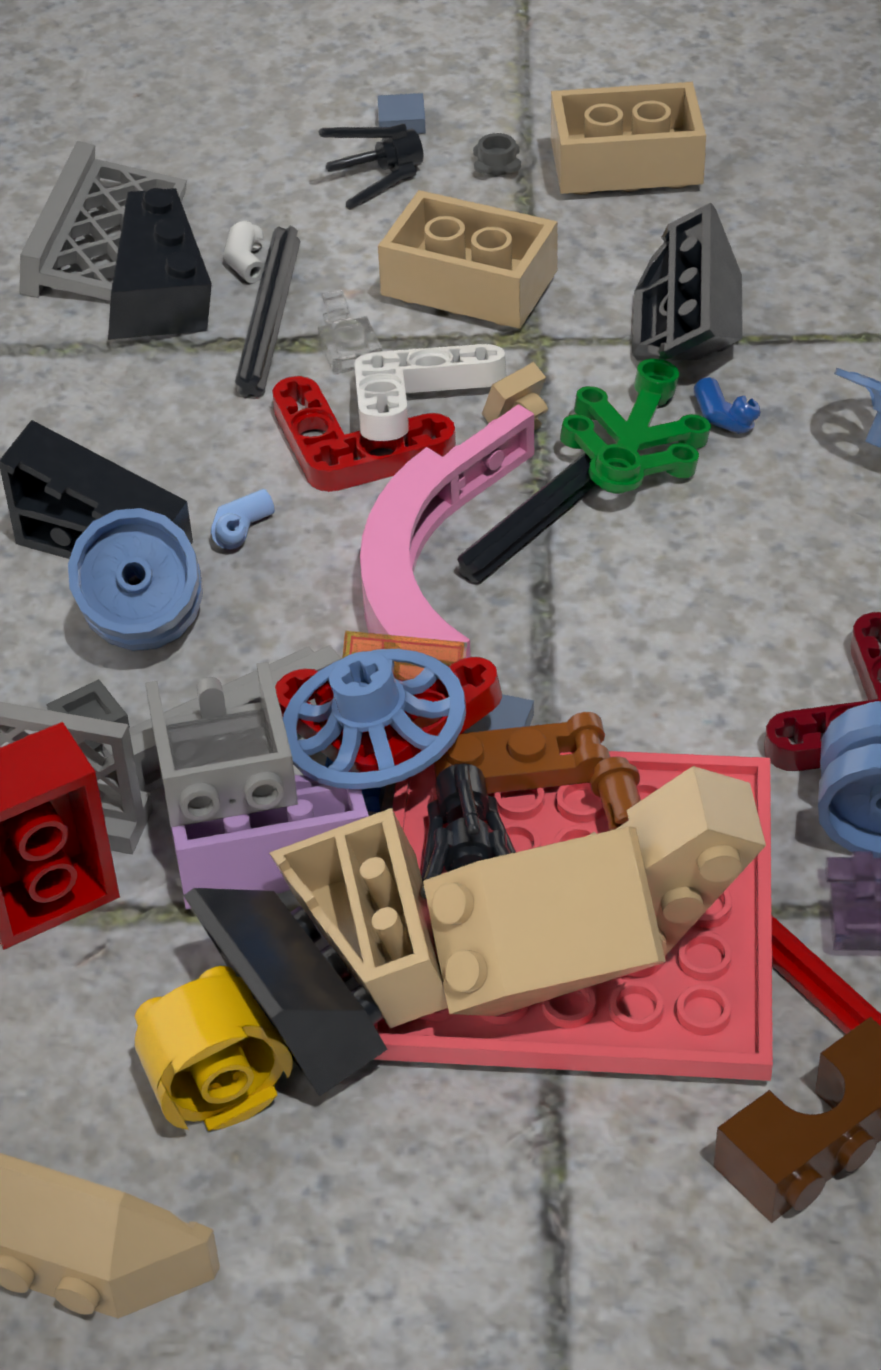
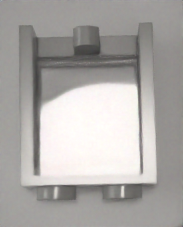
M269 661L256 664L261 702L226 708L220 680L215 677H205L197 684L200 713L165 719L158 681L145 683L171 827L298 805L292 754Z

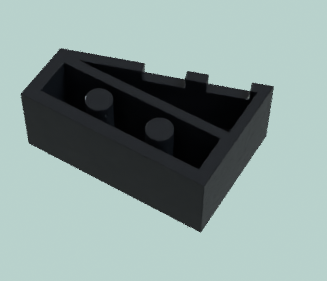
M152 188L143 191L127 192L111 289L108 340L207 331L212 283L177 189Z

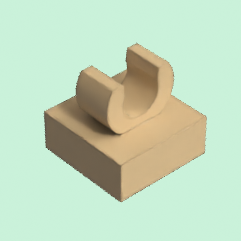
M532 362L492 384L482 415L490 423L519 404L534 413V431L541 428L542 423L538 417L548 411L546 403L539 396L546 376Z

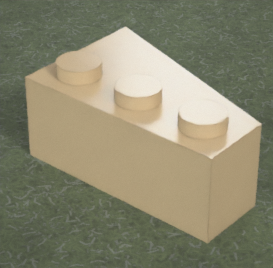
M692 766L627 809L629 821L617 828L628 826L636 828L664 956L766 846L749 782Z
M392 808L269 853L296 900L328 944L337 952L358 985L361 984L370 995L390 1028L448 1008L427 899H424L420 893L423 881L416 854Z

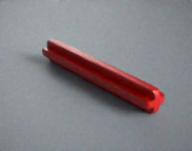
M772 916V967L845 1034L869 1017L881 1026V1013Z

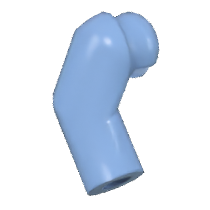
M263 488L218 507L210 532L216 545L228 550L238 548L246 539L250 523L274 514V504L267 490Z

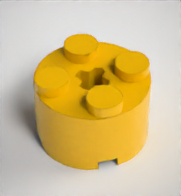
M216 966L210 968L199 979L179 986L163 997L151 998L142 1003L136 1010L134 1016L138 1026L134 1039L136 1052L165 1118L177 1128L189 1130L185 1121H204L208 1131L224 1129L243 1122L265 1109L277 1097L278 1093L274 1084L278 1081L283 1071L287 1078L291 1074L293 1061L285 1041L254 999L252 992L243 979L237 977L231 967Z

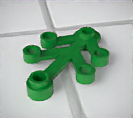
M646 359L638 364L634 381V388L638 397L627 422L608 402V395L604 390L594 386H585L577 390L574 404V412L576 414L566 416L563 419L560 440L567 447L583 449L592 459L589 467L590 478L603 490L613 494L632 491L643 483L644 476L663 471L677 478H689L695 474L699 459V452L696 449L706 446L711 429L710 422L702 416L688 414L682 416L678 421L649 427L657 407L666 404L668 399L675 394L679 371L672 363L662 359ZM592 420H597L617 444L607 445L595 433V424ZM679 442L670 445L667 451L641 456L638 453L642 449Z

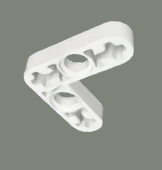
M491 344L381 351L361 355L354 363L360 432L363 437L374 441L395 440L407 434L409 424L406 393L492 386V384L506 377L504 349Z

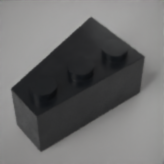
M33 420L28 423L0 458V472L17 545L70 559L76 540L93 521L115 510L136 508L165 515L185 532L190 544L193 543L187 500Z

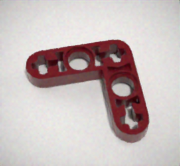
M871 612L862 615L855 621L852 630L851 656L868 700L785 711L773 716L766 726L764 754L766 758H770V763L776 768L785 771H804L821 768V733L825 734L831 721L850 708L874 701H881V683L879 681L881 679L880 646L877 641L878 639L881 643V612ZM789 738H793L796 744H791Z

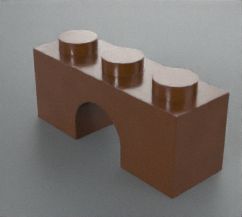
M871 1017L820 1053L815 1093L832 1110L821 1114L800 1113L785 1105L774 1093L768 1090L717 1127L714 1167L771 1223L791 1208L799 1211L809 1206L820 1195L828 1180L844 1168L848 1172L858 1169L869 1159L876 1145L881 1141V1026Z

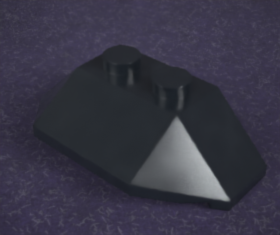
M709 203L667 225L661 237L664 243L650 258L634 290L632 355L637 361L646 359H662L665 361L699 360L714 352L724 351L742 339V274L717 210L712 203Z

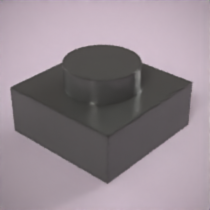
M99 679L46 704L47 710L123 723L129 726L127 713ZM84 741L93 749L101 745L98 742Z

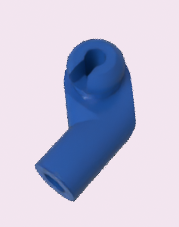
M710 377L699 380L694 386V394L702 415L710 424L737 434L748 432L754 428V421L757 420L761 413L760 406L754 399L751 398L747 402L746 396H739L731 404L725 400L718 381Z

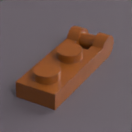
M581 712L570 717L567 722L461 733L446 753L433 763L435 777L437 778L439 773L445 768L455 764L474 765L485 776L488 794L590 783L594 767L600 761L610 757L608 749L601 745L605 738L601 717L593 712ZM574 752V754L560 755V753Z

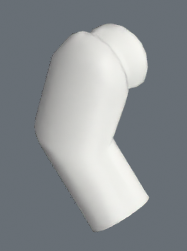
M245 220L237 222L230 228L223 258L244 280L249 283H255L261 279L264 264L251 251H256L260 248V245L255 243V239L264 240V235L258 225Z

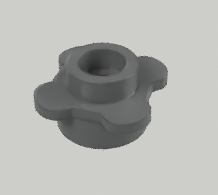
M492 133L483 136L478 141V145L473 148L474 156L478 157V160L474 163V169L479 173L492 176H501L518 171L521 168V161L516 158V155L520 153L519 145L516 144L513 137L507 134Z

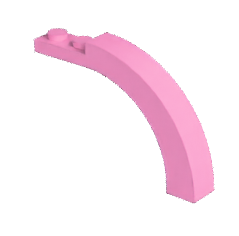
M518 404L499 418L492 420L485 428L462 444L453 447L443 457L426 447L409 460L385 486L368 515L362 535L360 551L364 617L370 638L462 647L461 659L471 657L470 639L449 625L423 596L414 577L415 566L424 545L445 519L534 455V413ZM385 642V649H402L403 644ZM439 660L440 662H442L443 664H445V665H447V666H450L451 664H453V663L455 662V661ZM394 661L393 674H396L404 681L409 680L400 674V665H416Z

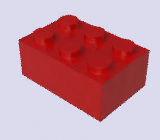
M63 721L0 748V944L3 950L120 898L96 772Z

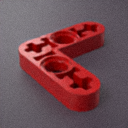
M303 376L287 377L280 380L272 390L275 417L307 481L312 487L320 491H340L392 477L426 447L443 457L456 446L454 422L442 414L427 413L409 417V430L403 437L389 441H374L363 437L360 431L344 434L319 385L314 380ZM296 401H298L300 405L305 406V408L298 411V405ZM313 429L326 431L319 436L309 437L301 435L302 432ZM380 448L394 451L384 456L369 454L370 451Z
M483 657L463 658L448 666L458 677L466 698V716L459 735L492 712L500 704L502 698L496 666L490 660ZM306 668L294 670L284 675L276 683L275 689L282 717L291 698L307 680L318 672L317 670ZM438 678L423 693L413 696L418 699L434 702L448 698L449 694L445 685ZM328 680L315 690L305 703L311 704L309 701L315 699L316 705L319 706L331 702L334 695ZM404 711L412 722L421 717ZM448 716L440 717L433 725L420 729L430 735L438 736L446 724ZM298 718L297 733L304 739L313 737L326 725L328 719L322 722H313ZM390 724L384 727L395 766L423 751L405 740ZM369 731L362 733L360 747L349 772L361 773L379 770ZM343 732L326 749L321 751L333 762L338 756Z

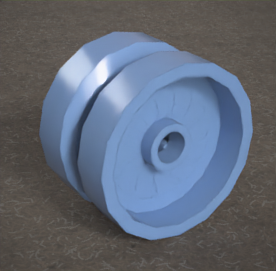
M142 508L115 510L93 521L76 540L68 562L69 589L89 627L111 645L131 651L158 649L178 639L196 619L203 598L202 576L197 556L185 532L165 515ZM135 575L142 581L137 585H130L127 582Z
M874 701L848 709L831 721L821 741V779L819 780L818 812L819 823L831 840L850 852L874 859H881V701Z

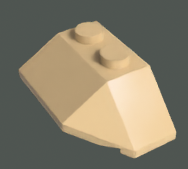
M0 1153V1285L17 1293H25L30 1289L54 1297L63 1306L79 1314L89 1315L96 1311L119 1319L215 1279L220 1264L213 1229L197 1222H183L172 1212L126 1192Z

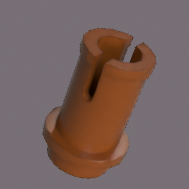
M618 756L600 761L594 767L593 776L590 779L592 792L601 798L609 831L615 830L629 821L627 809L641 801L637 785L640 782L638 769L630 764L626 758Z

